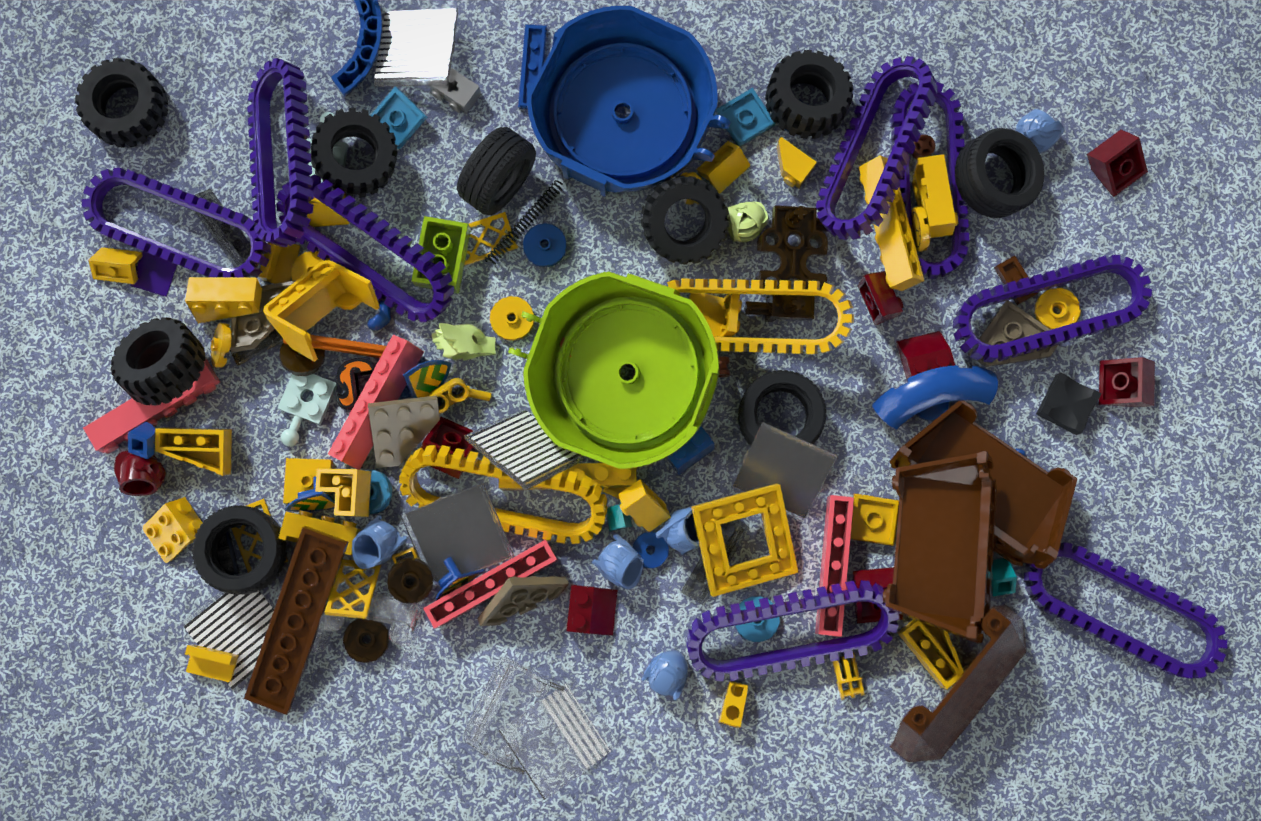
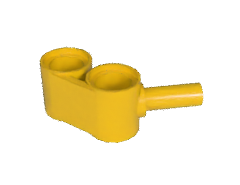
M460 378L451 379L431 391L428 397L437 396L444 399L443 404L438 406L439 414L447 411L448 407L456 402H462L468 397L490 401L491 399L490 392L471 389ZM460 385L463 387V391L458 395L453 394L452 388Z

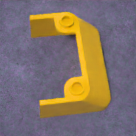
M326 260L318 263L264 306L263 311L267 320L293 350L315 362L318 358L311 344L312 338L307 330L337 306L344 310H352L362 302L376 310L380 306L370 280L333 261Z

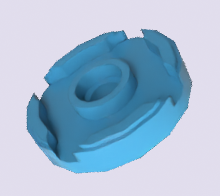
M365 470L371 471L370 490H374V494L370 495L369 515L378 514L384 511L390 503L392 485L384 473L377 470Z
M752 596L743 600L739 604L740 610H746L745 602L753 600L755 608L760 607L759 599L764 597ZM780 618L762 620L758 624L751 622L736 625L735 627L744 639L752 642H763L770 639L777 632Z

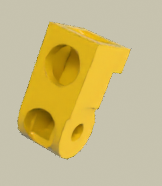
M729 681L718 723L736 728L741 727L748 685Z

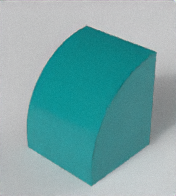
M620 504L608 507L606 519L609 532L633 527L630 515L626 516L622 512Z
M1004 558L993 560L992 596L1016 593L1017 576L1011 563Z

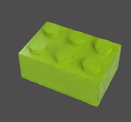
M424 216L419 245L424 247L422 255L429 251L435 255L434 264L441 261L446 266L442 274L450 273L452 281L447 285L454 286V293L459 294L471 228L468 223ZM414 268L412 283L416 287L433 289L428 278Z

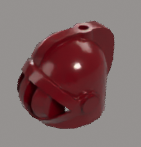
M123 451L115 458V476L120 492L125 495L146 496L154 494L165 481V469L155 455L145 459L128 451Z

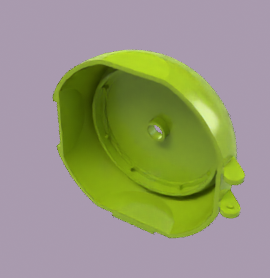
M602 272L579 280L559 293L547 305L542 318L522 311L521 316L527 318L526 321L532 322L533 320L540 324L529 354L521 352L522 349L519 348L515 350L513 347L509 348L508 353L527 359L523 370L527 400L538 424L557 446L618 469L635 468L654 463L676 452L701 427L716 389L719 377V358L710 326L692 300L682 297L673 288L629 273L627 277L612 272ZM564 337L565 340L562 344V347L560 348V342ZM631 364L635 368V376L631 380H623L621 369L625 365Z

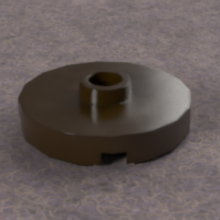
M283 343L280 348L279 358L286 371L288 370L296 376H308L316 373L321 365L324 364L325 350L314 348L318 358L314 362L304 355H300L288 344Z
M409 557L401 559L392 566L388 573L387 584L389 593L396 600L405 604L421 602L430 594L433 588L434 577L431 568L424 561ZM408 577H413L415 581L409 583L406 579Z
M368 616L366 619L357 618L344 631L343 644L349 657L357 662L368 663L376 661L389 648V631L385 624L377 618ZM366 635H369L371 637V641L369 644H366L363 641V638Z

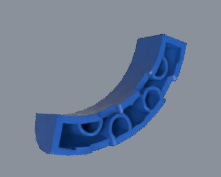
M352 0L357 7L360 17L357 48L352 58H349L346 64L331 76L334 86L343 97H346L362 83L377 58L382 37V16L378 0Z
M953 365L935 368L909 377L907 379L908 382L897 389L892 387L872 404V407L884 422L897 430L914 415L938 404L958 400H971L990 405L998 390V379L995 372L977 366L959 368V366Z

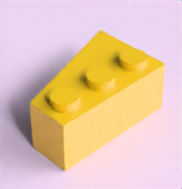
M944 154L917 158L912 188L917 206L923 207L927 213V218L924 219V222L930 227V238L953 235L955 226L958 225V216L953 208Z
M189 277L185 302L197 323L259 313L262 287L257 278Z
M155 428V451L194 464L197 467L208 469L222 476L231 474L232 429Z
M299 510V514L285 512L278 539L297 543L302 527L308 526L348 541L345 554L353 556L352 540L362 530L356 528L357 523L343 520L341 525L334 523L335 518L321 515V519L312 518L313 513Z
M913 619L897 632L940 688L948 689L964 673L947 631Z

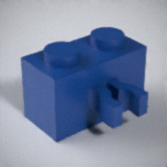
M701 426L684 446L667 456L666 459L678 475H680L715 450V445Z

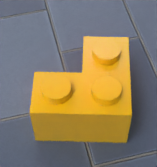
M317 469L315 491L335 493L334 515L369 517L371 471L358 469Z

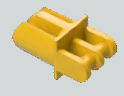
M854 652L853 658H850L854 676L851 675L848 659H845L844 656H840L844 678H842L839 661H833L841 700H845V697L848 696L854 698L857 694L864 696L862 677L859 675ZM857 680L858 687L853 688L852 681ZM843 683H847V684H848V689H847V690H843V688H842V684H843Z

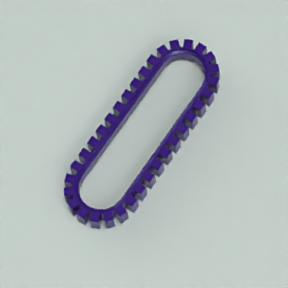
M906 56L903 62L902 58L898 57L893 59V66L891 67L886 62L880 66L883 71L882 73L875 71L871 76L874 83L867 82L864 88L867 94H862L859 102L862 106H857L854 111L857 118L852 117L849 125L852 129H847L844 134L847 141H841L839 149L842 153H836L834 161L837 165L831 164L829 169L831 176H826L824 180L826 188L820 189L818 196L821 200L816 202L819 220L834 237L837 235L842 240H847L848 236L852 240L861 238V230L867 236L873 232L871 224L879 227L883 222L880 213L888 214L890 206L887 202H893L895 197L893 190H898L900 185L897 177L903 178L906 171L903 165L908 166L911 159L908 153L913 154L916 147L913 141L918 142L921 136L918 130H923L926 124L923 118H928L931 112L928 106H933L936 100L933 95L937 94L936 80L928 65L919 58L915 60L914 57ZM912 77L918 79V90L867 208L859 216L852 219L842 220L836 218L835 209L884 93L892 83L901 78Z
M274 58L272 62L268 61L264 64V69L260 68L257 72L258 81L253 80L251 84L254 92L248 95V101L252 102L247 107L248 114L252 115L248 118V126L252 127L248 130L249 138H252L249 142V149L253 150L250 153V161L254 162L250 166V172L254 174L251 177V185L255 186L251 191L252 198L256 199L252 202V210L257 211L253 214V222L257 223L254 229L256 234H259L258 237L265 242L280 247H287L288 245L292 246L295 244L296 238L300 239L305 232L302 226L308 227L311 220L307 217V214L313 213L314 205L309 203V201L314 199V191L309 189L313 186V178L308 177L312 174V166L308 165L311 162V154L307 152L311 147L310 141L306 140L310 137L309 129L305 128L309 125V118L304 116L308 113V106L304 104L307 101V94L303 92L306 90V82L303 81L305 78L304 73L300 71L301 68L285 60ZM283 79L290 206L286 218L277 228L270 102L274 89Z
M917 82L909 85L907 90L904 89L893 106L891 113L893 116L890 119V125L893 128L891 141H894L891 146L892 148L906 118L907 109L912 104L919 85ZM936 82L937 94L933 95L936 99L935 102L943 109L946 119L948 178L954 212L958 216V225L955 226L953 235H951L952 248L948 258L934 263L925 261L918 256L923 276L928 271V279H937L940 274L942 277H945L955 270L967 255L969 247L964 245L970 241L969 232L961 233L965 232L969 227V220L964 219L968 214V205L959 206L964 205L966 202L962 199L955 181L956 160L962 148L965 147L964 139H960L964 134V125L960 126L963 121V112H958L961 107L959 99L951 101L955 93L950 88L942 93L944 84ZM908 164V166L903 165L906 170L903 178H897L900 181L899 187L912 232Z
M113 168V171L109 169L100 171L102 178L95 175L90 180L95 187L86 186L83 194L90 198L82 199V208L87 210L83 215L86 221L91 222L89 225L94 230L204 276L251 278L250 275L258 278L262 273L258 265L267 267L270 260L264 257L263 254H271V245L258 237L259 234H256L254 229L257 223L253 222L249 217L129 169L126 171L122 168ZM127 185L241 229L250 238V256L239 267L232 269L223 268L108 221L103 214L102 205L104 197L115 186Z
M315 174L308 176L313 178V186L309 189L314 191L316 199L423 273L432 285L433 300L431 303H422L414 299L310 224L308 227L302 226L305 233L300 239L296 238L298 243L303 245L309 242L307 249L312 253L320 250L318 257L325 261L331 257L330 261L342 265L370 280L373 289H375L377 299L380 300L386 296L384 304L390 308L397 304L398 306L395 311L401 316L408 312L409 320L416 321L419 319L420 322H427L430 319L433 320L447 309L453 300L450 296L454 294V286L447 285L452 281L450 273L442 274L446 266L441 261L437 264L433 263L435 255L429 251L422 255L424 247L418 243L410 247L413 241L411 238L405 235L399 239L401 231L395 227L388 231L390 224L384 219L376 223L379 217L377 214L370 212L365 215L367 207L361 203L354 207L356 200L350 195L343 199L345 192L340 188L331 191L334 184L328 180L321 183L320 176ZM289 182L282 186V190L277 195V198L281 200L276 203L277 211L284 212V214L278 216L281 224L286 218L290 206Z
M1106 255L1101 256L1094 261L1093 259L1087 260L1082 264H1073L1069 268L1067 266L1062 267L1057 271H1048L1043 275L1037 274L1030 279L1028 277L1023 278L1017 283L1012 281L1004 286L998 285L991 290L988 288L981 290L977 295L976 293L973 294L955 313L957 317L953 320L952 328L958 330L953 335L956 342L965 341L959 347L964 353L973 349L971 358L978 361L983 357L984 362L991 363L998 359V362L1007 360L1009 357L1014 358L1023 353L1028 354L1036 349L1037 351L1042 350L1049 345L1052 347L1061 342L1066 343L1075 338L1080 339L1088 334L1089 336L1094 335L1100 331L1104 332L1113 327L1118 328L1131 322L1143 314L1142 312L1150 304L1147 299L1152 297V289L1144 287L1149 285L1151 281L1148 275L1139 276L1145 270L1140 264L1134 268L1131 267L1133 259L1125 257L1121 260L1120 255H1111L1109 258ZM1099 274H1118L1131 287V301L1125 309L1003 344L989 345L983 343L976 338L972 331V315L980 308Z
M1060 543L1057 557L1069 559L1197 624L1204 632L1207 643L1201 658L1193 663L1180 662L1054 598L1047 593L1043 586V569L1036 568L1035 564L1026 563L1025 566L1033 570V572H1024V581H1032V584L1026 586L1025 589L1028 595L1037 594L1032 601L1038 607L1044 606L1047 603L1044 609L1045 612L1051 615L1058 614L1057 618L1063 621H1071V625L1077 628H1084L1083 631L1091 635H1097L1096 638L1102 641H1109V644L1116 648H1123L1122 651L1136 655V658L1149 662L1148 664L1156 668H1162V671L1170 675L1190 679L1206 677V673H1213L1219 668L1215 662L1223 663L1226 654L1218 651V649H1228L1227 640L1219 639L1218 636L1226 634L1223 625H1214L1218 619L1213 614H1205V608L1199 605H1192L1193 602L1187 599H1179V595L1173 592H1166L1167 589L1159 585L1152 586L1153 582L1147 579H1139V575L1133 572H1126L1127 569L1119 565L1113 566V562L1107 559H1100V556L1093 552L1086 553L1087 549L1081 546L1073 547L1072 543Z
M861 580L860 587L857 588L854 581L845 582L846 590L843 591L840 584L831 585L832 593H827L825 586L816 588L818 596H813L811 589L802 591V599H798L797 593L792 592L788 593L789 601L784 602L782 595L773 596L775 604L769 605L768 598L759 599L760 607L756 608L753 600L745 602L746 610H740L739 603L730 605V613H726L725 606L716 607V616H713L710 610L702 613L703 621L698 618L691 624L692 630L688 629L686 643L689 660H691L692 666L696 671L701 669L702 676L709 679L714 673L715 681H724V675L729 674L730 681L739 680L738 672L743 671L745 678L753 677L752 669L756 668L760 676L768 674L766 666H772L773 673L782 671V663H786L787 670L796 669L795 661L800 660L802 667L811 666L809 658L813 657L817 665L825 663L824 655H828L832 662L839 660V652H843L845 659L853 658L854 649H857L859 656L868 655V646H871L874 652L882 649L880 640L888 644L893 639L891 632H897L899 615L885 606L883 602L884 589L882 586L875 583L872 587L870 581ZM862 601L874 603L881 609V618L878 624L872 630L862 634L728 660L711 658L702 649L706 636L720 628Z

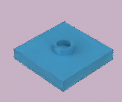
M396 86L370 115L372 117L374 114L381 117L380 122L382 124L386 122L390 126L389 132L394 133L396 138L395 144L398 149L410 139L428 118Z
M753 88L716 109L717 115H721L731 122L727 131L738 146L744 145L776 125V122H773L770 113Z

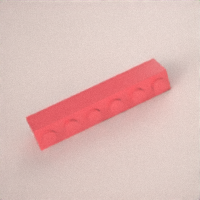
M395 335L392 336L335 442L332 444L328 452L330 456L355 469H361L373 447L368 403L398 400L407 384L403 374L417 366L424 353L423 350L405 339Z
M205 359L204 369L200 371L198 381H194L192 384L193 387L189 391L183 392L181 397L173 398L172 402L167 404L162 402L161 405L156 406L143 405L131 398L83 427L95 450L102 453H111L119 448L118 444L123 441L128 442L129 431L144 422H148L155 427L158 424L157 421L164 416L165 418L171 417L177 413L179 407L193 404L197 400V396L214 391L217 388L216 385L221 382L208 360Z
M836 495L827 497L819 587L825 586L827 593H832L831 585L840 584L842 591L846 590L845 582H847L854 497ZM845 604L818 609L815 634L842 637Z
M545 539L423 609L434 629L439 628L493 598L507 579L515 576L518 578L530 577L557 562L558 559Z

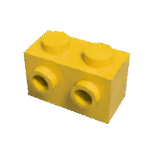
M641 479L618 494L622 512L626 516L630 515L638 527L642 526L648 532L671 518L666 503Z

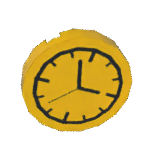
M921 206L914 207L911 210L913 240L918 252L926 251L930 245V227L924 222V219L927 218V213Z

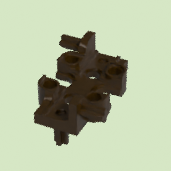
M775 205L772 208L771 228L766 229L759 236L757 251L772 252L778 255L780 267L776 271H759L756 280H763V289H765V280H776L777 289H779L780 280L794 279L796 281H806L805 289H808V281H820V290L824 282L827 283V274L812 273L806 266L809 256H826L828 251V239L825 233L822 232H828V230L819 218H816L817 208ZM790 235L798 237L799 245L797 247H793L788 243ZM766 236L772 237L775 240V245H769L766 241ZM810 239L817 241L818 248L811 246ZM761 295L767 298L766 302L746 301L744 311L747 315H765V322H773L776 319L813 320L815 299L819 296Z

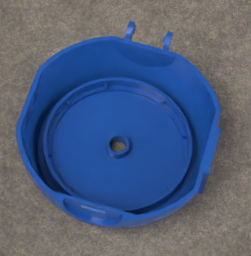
M610 6L591 10L568 21L555 32L552 49L534 83L529 82L527 108L531 126L539 144L547 156L562 169L565 179L569 180L571 177L599 190L600 194L606 197L608 192H636L663 184L664 181L672 179L682 172L693 159L713 161L715 155L711 151L700 147L710 127L728 129L731 122L721 115H715L718 93L714 70L703 47L690 32L633 6ZM624 106L631 112L628 117L619 118L616 116L615 110Z

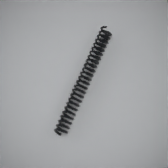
M554 180V183H552L551 186L548 187L549 190H546V193H543V196H540V199H537V202L534 203V206H531V209H528V212H525V215H523L522 218H520V222H517V225H514V228H511V231H508V234L505 235V238H502V241H499V244H496V247L493 248L494 251H490L491 254H488V257H485L486 262L487 260H489L494 265H496V263L490 258V256L493 257L497 262H499V259H497L494 256V254H496L499 258H502V256L498 254L496 250H498L502 255H505V253L501 251L499 247H501L504 251L508 252V250L501 243H503L509 249H511V247L504 240L508 241L511 245H514L508 239V237L511 238L514 242H516V240L511 236V234H513L517 239H519V236L516 235L514 231H516L520 236H522V233L518 231L517 228H519L523 233H525V230L521 228L519 224H521L525 229H528V227L525 224H523L522 221H524L528 226H531V224L528 221H526L524 217H526L531 223H534V221L527 214H529L533 219L537 220V218L530 211L534 212L536 216L540 217V215L533 208L537 209L538 212L542 213V211L536 206V204L539 205L543 210H545V207H543L539 203V201L542 202L546 207H548V204L545 203L542 200V198L545 199L549 204H551V201L547 199L545 195H547L552 201H554V198L550 196L548 192H550L554 197H557V195L554 192H552L551 189H553L557 194H560V192L557 189H555L554 186H556L560 191H563L562 188L558 186L556 183L558 182L559 184L563 185L562 182Z

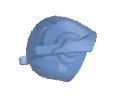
M1034 109L1019 120L1015 131L1030 139L1037 147L1039 153H1043L1056 144L1064 133L1065 128L1060 121H1055L1046 112Z
M691 507L674 511L670 515L671 518L665 522L664 527L656 532L657 538L663 537L667 544L679 551L681 555L700 546Z
M381 515L370 521L352 540L353 558L356 565L361 569L372 568L387 562L396 553L398 548L408 540L407 536L400 537L392 525L381 521Z
M614 534L613 538L615 541L608 544L600 553L598 560L594 559L592 564L599 569L602 576L608 581L624 589H632L639 582L644 560L626 540H623L618 534Z
M670 650L663 652L653 658L641 680H647L650 688L656 693L663 696L671 695L673 700L677 701L687 681V661L680 651Z

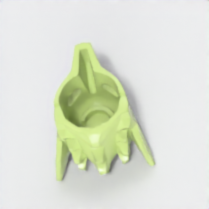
M439 323L440 329L435 330V333L431 335L437 350L442 349L443 357L453 360L463 359L465 361L480 356L496 355V338L485 336L480 329L471 324L451 325Z

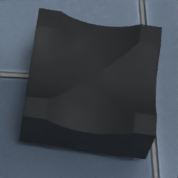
M1060 372L1055 375L1036 415L1078 435L1083 432L1087 420L1102 393L1088 388Z

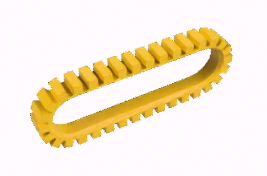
M681 278V283L680 280L667 282L668 287L675 289L680 294L821 296L833 302L837 309V326L825 338L786 339L714 336L717 351L720 350V343L721 351H733L735 343V352H746L747 343H749V352H761V344H763V353H774L775 344H778L777 353H789V345H792L793 354H802L804 345H806V354H818V345L820 346L821 353L832 351L831 343L837 348L845 342L840 337V334L849 337L852 331L851 328L845 326V323H854V314L845 313V311L853 308L851 301L841 302L846 294L841 289H837L832 294L835 286L825 282L821 290L820 281H808V289H805L806 281H794V289H791V281L780 280L779 289H777L776 280H765V289H763V280H751V288H749V280L737 279V288H735V280L723 279V288H721V279H709V287L708 279H695V287L694 279Z
M436 445L427 446L425 451L422 447L416 450L407 459L399 476V483L402 484L400 491L402 496L408 495L406 502L411 507L419 503L418 508L424 514L422 506H426L427 509L429 508L428 504L432 503L439 518L440 514L434 503L438 500L442 511L445 512L446 520H449L441 502V499L444 497L429 494L418 482L417 472L421 468L439 466L581 496L588 502L591 508V516L580 523H567L486 506L494 527L496 528L497 523L501 524L500 531L509 532L510 527L515 526L514 534L523 535L524 530L529 529L528 537L537 538L540 531L543 532L542 539L551 541L552 535L555 534L557 535L556 542L565 544L566 537H570L571 544H580L581 538L585 542L593 539V535H597L601 531L608 506H606V494H601L602 488L598 483L590 487L592 478L586 475L583 476L581 481H578V472L569 471L567 478L563 477V469L555 468L553 475L548 474V468L522 481L520 480L521 478L535 472V469L519 477L515 474L535 464L532 463L524 469L512 473L510 470L520 466L521 463L507 469L505 467L506 463H500L507 458L497 460L495 464L492 463V455L484 454L480 461L478 460L479 453L470 451L468 457L465 458V450L456 448L454 454L451 455V447L443 445L439 453H437ZM445 498V501L454 519L455 514L452 510L448 498ZM453 500L462 523L466 524L456 500ZM461 501V503H462V505H463V508H464V510H465V512H466V515H467V517H468V519H469V518H470V514H469V512H468V510H467V507H466L465 503H464L463 501ZM469 503L477 523L481 527V522L472 503ZM478 505L483 519L487 521L481 505Z

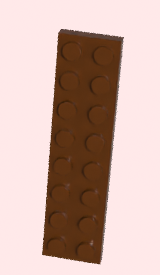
M308 526L302 527L244 696L245 700L285 715L290 712L348 546V541Z

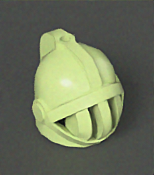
M744 202L728 207L729 215H727V219L730 221L727 229L733 242H749L755 239L769 222L765 207L760 202Z

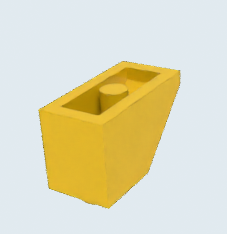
M780 137L777 143V153L781 176L790 187L796 186L799 189L814 170L817 162Z

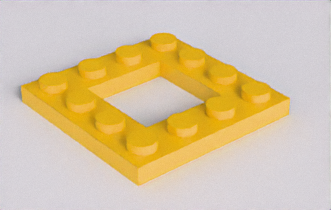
M776 483L691 506L708 587L712 597L799 573L780 484ZM761 513L770 555L729 566L720 524Z

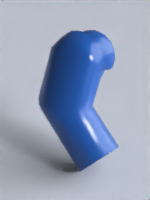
M385 300L379 301V313L368 320V328L370 330H381L390 322L391 308L384 304Z

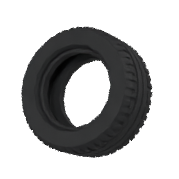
M499 127L490 132L472 152L460 173L457 182V191L460 198L484 215L498 213L511 201L528 177L536 159V151L533 144L508 127Z
M1009 128L992 129L978 136L962 148L956 160L955 181L962 199L971 209L986 217H1007L1026 208L1038 198L1043 187L1045 176L1044 164L1037 147L1026 136ZM988 153L1000 156L1008 164L1013 174L1014 183L1010 194L997 190L991 184L985 169Z
M788 370L768 372L754 380L746 389L741 399L738 410L740 431L749 445L754 443L785 458H790L755 442L754 439L757 438L797 456L799 454L756 436L758 432L798 451L805 452L759 430L762 426L757 416L758 404L763 397L779 391L791 393L798 398L805 409V425L799 434L786 439L810 448L818 440L825 427L827 416L825 400L817 386L802 374L800 375L797 372L794 373ZM752 447V448L755 449V451H757V452H760V453H762V454H764V455H766V456H769V457H771V458L779 459V458H777V457H775V456H772V455H770V454H768V453H766V452H763V451H761V450H759V449H757V448Z
M228 506L209 515L208 519H205L204 523L200 525L193 540L192 558L198 574L201 575V578L209 586L230 594H252L268 587L267 585H270L279 576L286 561L287 542L278 539L281 527L268 514L249 506ZM240 525L251 526L261 536L264 545L263 556L259 564L252 571L240 576H233L227 573L219 563L217 556L218 544L223 535L231 528Z

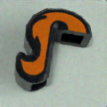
M353 358L343 362L338 368L336 379L344 393H338L336 399L338 405L347 412L352 411L354 404L360 396L358 376L372 374L376 367L370 360L366 358Z

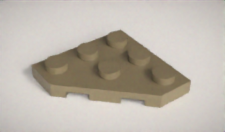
M295 281L261 286L262 295L259 313L232 317L230 348L232 352L255 349L275 329L265 316L264 306Z
M1008 300L1003 303L979 337V340L989 345H999L1051 329ZM1049 345L1045 349L1038 351L1036 349L1031 353H1023L1014 358L1009 357L1007 360L998 362V359L992 363L984 362L983 357L978 362L985 367L1048 358L1058 345L1052 347ZM973 349L969 351V356H971Z
M437 396L368 403L376 467L400 466L438 423L440 416Z
M566 576L511 577L505 581V584L477 618L480 626L501 625L508 621L506 617H510L517 612L522 615L537 608L536 603L542 602L546 598L549 601L558 598L569 585Z

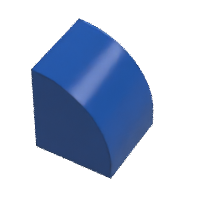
M144 422L128 432L129 453L145 459L154 455L155 428L152 424Z

